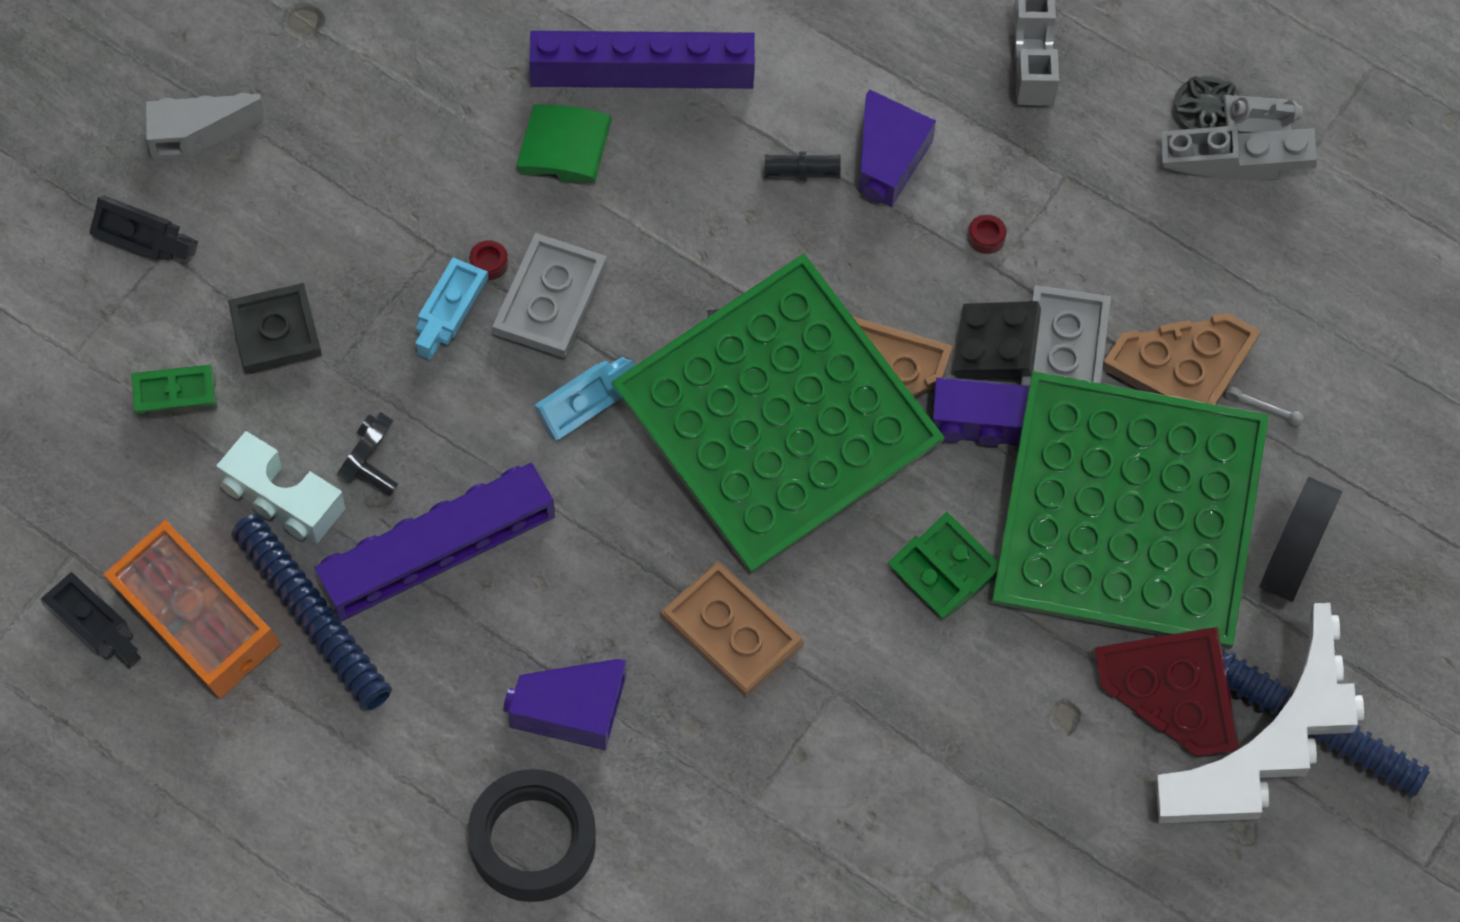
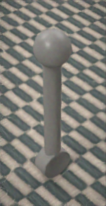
M1228 387L1225 393V397L1232 402L1241 401L1288 419L1293 426H1299L1304 422V416L1301 412L1294 411L1291 413L1242 394V391L1236 387Z

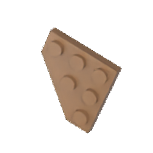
M1229 313L1212 315L1210 320L1191 323L1190 320L1160 325L1158 330L1138 333V330L1123 332L1103 361L1102 369L1141 391L1217 405L1259 339L1261 331Z
M853 316L914 397L934 389L936 377L944 378L952 354V345Z

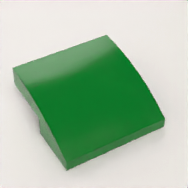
M533 104L516 165L517 169L522 175L556 174L561 182H596L612 118L608 114L585 108Z
M946 511L921 537L915 535L888 562V565L944 620L965 605L996 578L998 561Z

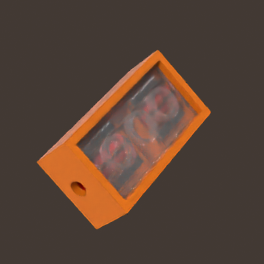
M166 519L103 574L123 598L219 699L225 696L281 645V642L271 628Z

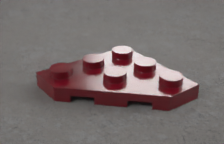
M1218 627L1095 647L1101 687L1134 709L1137 714L1159 730L1166 732L1184 745L1183 747L1196 756H1203L1240 749Z

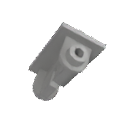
M1237 95L1223 96L1226 125L1238 126V132L1240 133L1291 130V124L1301 119L1303 114L1302 106L1298 105L1295 101H1288V99Z

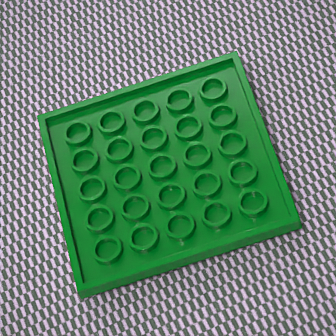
M805 253L612 381V387L750 575L937 447L945 438Z
M1032 371L991 604L1160 636L1218 627L1221 646L1231 649L1234 646L1269 414Z

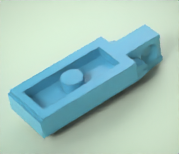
M456 258L451 259L418 315L419 322L416 332L420 333V336L415 342V346H417L416 355L431 360L438 350L440 342L448 345L451 339H454L486 284L488 271Z
M621 357L610 364L609 361L605 360L592 366L533 405L550 437L554 440L561 439L618 401L620 397L613 389L612 381L634 367L633 361Z

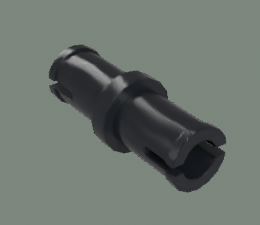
M799 151V155L765 154V179L799 178V182H807V178L841 179V154L807 155V151Z

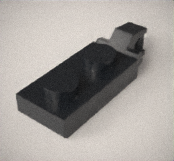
M105 195L98 197L89 232L91 235L155 260L160 258L170 260L173 255L187 259L195 255L198 245L197 240L184 234H178L180 226L172 224V221Z
M70 572L41 598L43 605L91 650L97 655L100 654L105 660L113 654L116 659L130 669L141 659L137 653L138 649L129 641L133 634L128 628L126 621L74 573Z

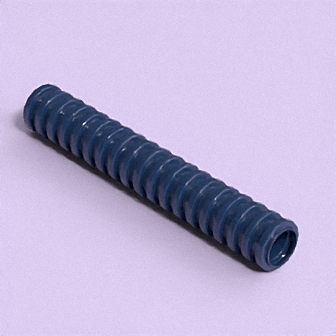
M252 514L241 519L232 530V538L238 542L241 550L245 551L247 558L252 560L253 566L259 569L260 575L266 578L268 586L272 587L274 594L280 597L281 603L284 606H288L289 614L295 616V622L302 625L301 628L305 634H309L310 642L316 644V650L319 653H323V659L325 662L330 663L331 670L338 672V679L345 682L344 686L347 691L352 692L353 699L360 701L359 707L367 711L382 705L389 698L392 687L389 683H384V676L377 673L378 670L375 664L370 663L368 655L362 654V647L355 644L356 640L352 635H348L349 632L346 626L341 625L340 618L334 616V610L327 606V601L324 598L320 597L318 589L313 588L312 581L306 578L305 572L299 569V565L295 560H292L290 552L286 551L284 544L278 541L277 535L271 532L270 526L264 523L262 515Z
M1222 646L1229 690L1236 691V697L1240 699L1243 696L1248 698L1247 703L1253 705L1254 702L1260 705V711L1264 712L1267 709L1271 712L1270 716L1276 718L1294 693L1292 692L1293 687L1287 685L1286 688L1280 685V679L1271 680L1269 673H1259V667L1255 665L1252 668L1247 666V660L1242 659L1239 661L1235 659L1236 654L1231 652L1228 655L1224 652L1225 648ZM1357 725L1354 733L1308 735V738L1310 736L1315 737V742L1318 745L1322 742L1328 745L1326 749L1330 752L1333 749L1337 750L1339 757H1349V763L1353 765L1356 762L1361 764V770L1366 771L1369 769L1373 771V777L1378 778V776L1385 778V784L1389 785L1390 782L1395 784V790L1399 792L1402 789L1407 791V797L1409 798L1417 795L1430 773L1428 771L1430 769L1429 766L1425 764L1421 767L1417 764V759L1409 760L1405 758L1407 753L1403 751L1400 754L1395 752V746L1391 744L1389 747L1383 745L1384 740L1378 738L1376 741L1371 738L1372 733L1369 731L1364 734L1359 731L1361 729L1359 725Z

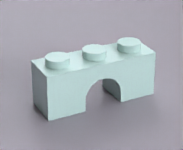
M247 431L243 433L216 466L221 482L220 486L227 494L235 499L243 497L252 503V507L257 513L266 519L276 518L284 524L285 529L291 535L300 540L307 538L317 545L346 509L342 491L311 471L299 484L293 487L282 488L274 485L272 481L282 469L278 451Z

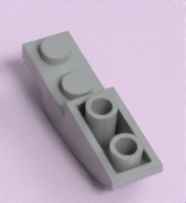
M1238 126L1162 131L1163 167L1183 173L1213 178L1279 179V171L1317 168L1315 128L1238 134Z

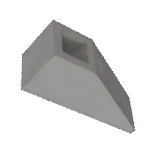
M239 93L234 96L212 97L204 95L190 99L163 98L158 101H146V140L151 159L190 158L264 120L261 95Z

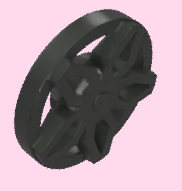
M1211 76L1191 77L1178 89L1175 95L1173 113L1177 123L1185 130L1206 128L1205 123L1210 124L1209 128L1216 127L1218 120L1226 122V116L1223 113L1225 111L1223 96L1219 97L1216 94L1224 91L1226 92L1225 95L1241 96L1235 89V85L1230 81H1224ZM1208 86L1214 87L1212 93H1209ZM1195 87H1198L1203 93L1199 94ZM1189 91L1190 98L1180 101L1182 96ZM1192 106L1193 109L1184 108V107ZM1184 116L1196 118L1198 127L1191 124Z

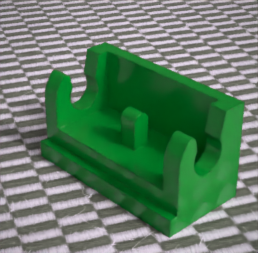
M211 364L131 373L134 412L137 415H146L147 412L206 405L209 407L218 406L215 395L216 377Z

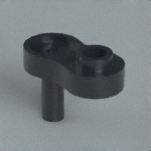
M382 412L376 418L369 414L356 432L362 438L336 475L349 484L358 475L390 497L398 483L366 461L385 436L394 420Z

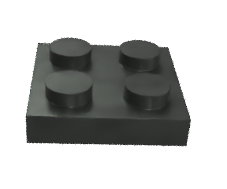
M304 283L227 300L245 374L322 356Z
M1038 301L963 304L953 370L957 378L1031 376L1034 370L1041 307Z

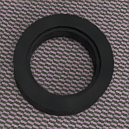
M1308 477L1267 566L1259 588L1293 603L1343 491Z
M520 770L497 779L481 793L470 814L468 838L474 866L481 878L492 889L514 900L539 902L556 898L568 892L585 876L595 854V818L588 799L573 782L557 773L546 770ZM540 800L551 803L561 809L572 823L574 838L569 851L563 859L547 869L540 871L515 869L502 861L492 847L491 833L496 820L506 809L522 801Z

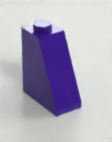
M869 89L866 94L858 192L864 194L875 203H883L893 207L933 142L936 120Z
M613 659L519 675L516 688L508 689L503 711L509 714L510 728L606 751L626 680V660Z

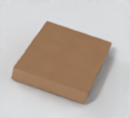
M719 561L712 565L660 612V618L745 698L804 645V640Z

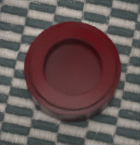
M980 215L970 223L967 237L968 242L975 251L982 254H992L1003 247L1007 229L1004 222L998 217Z
M486 240L477 243L470 251V265L488 271V280L497 279L506 272L508 268V254L502 244Z

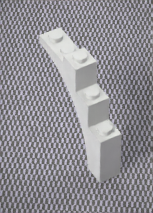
M1330 603L1313 604L1310 612L1309 648L1303 674L1292 697L1267 728L1250 743L1221 760L1188 771L1157 775L1156 793L1159 824L1260 819L1262 808L1269 807L1268 783L1260 782V778L1307 776L1310 764H1316L1317 762L1315 739H1308V735L1354 733L1358 720H1364L1362 695H1355L1354 683L1337 684V680H1343L1344 677L1342 655L1335 656L1334 640L1340 639V622L1338 615H1331Z

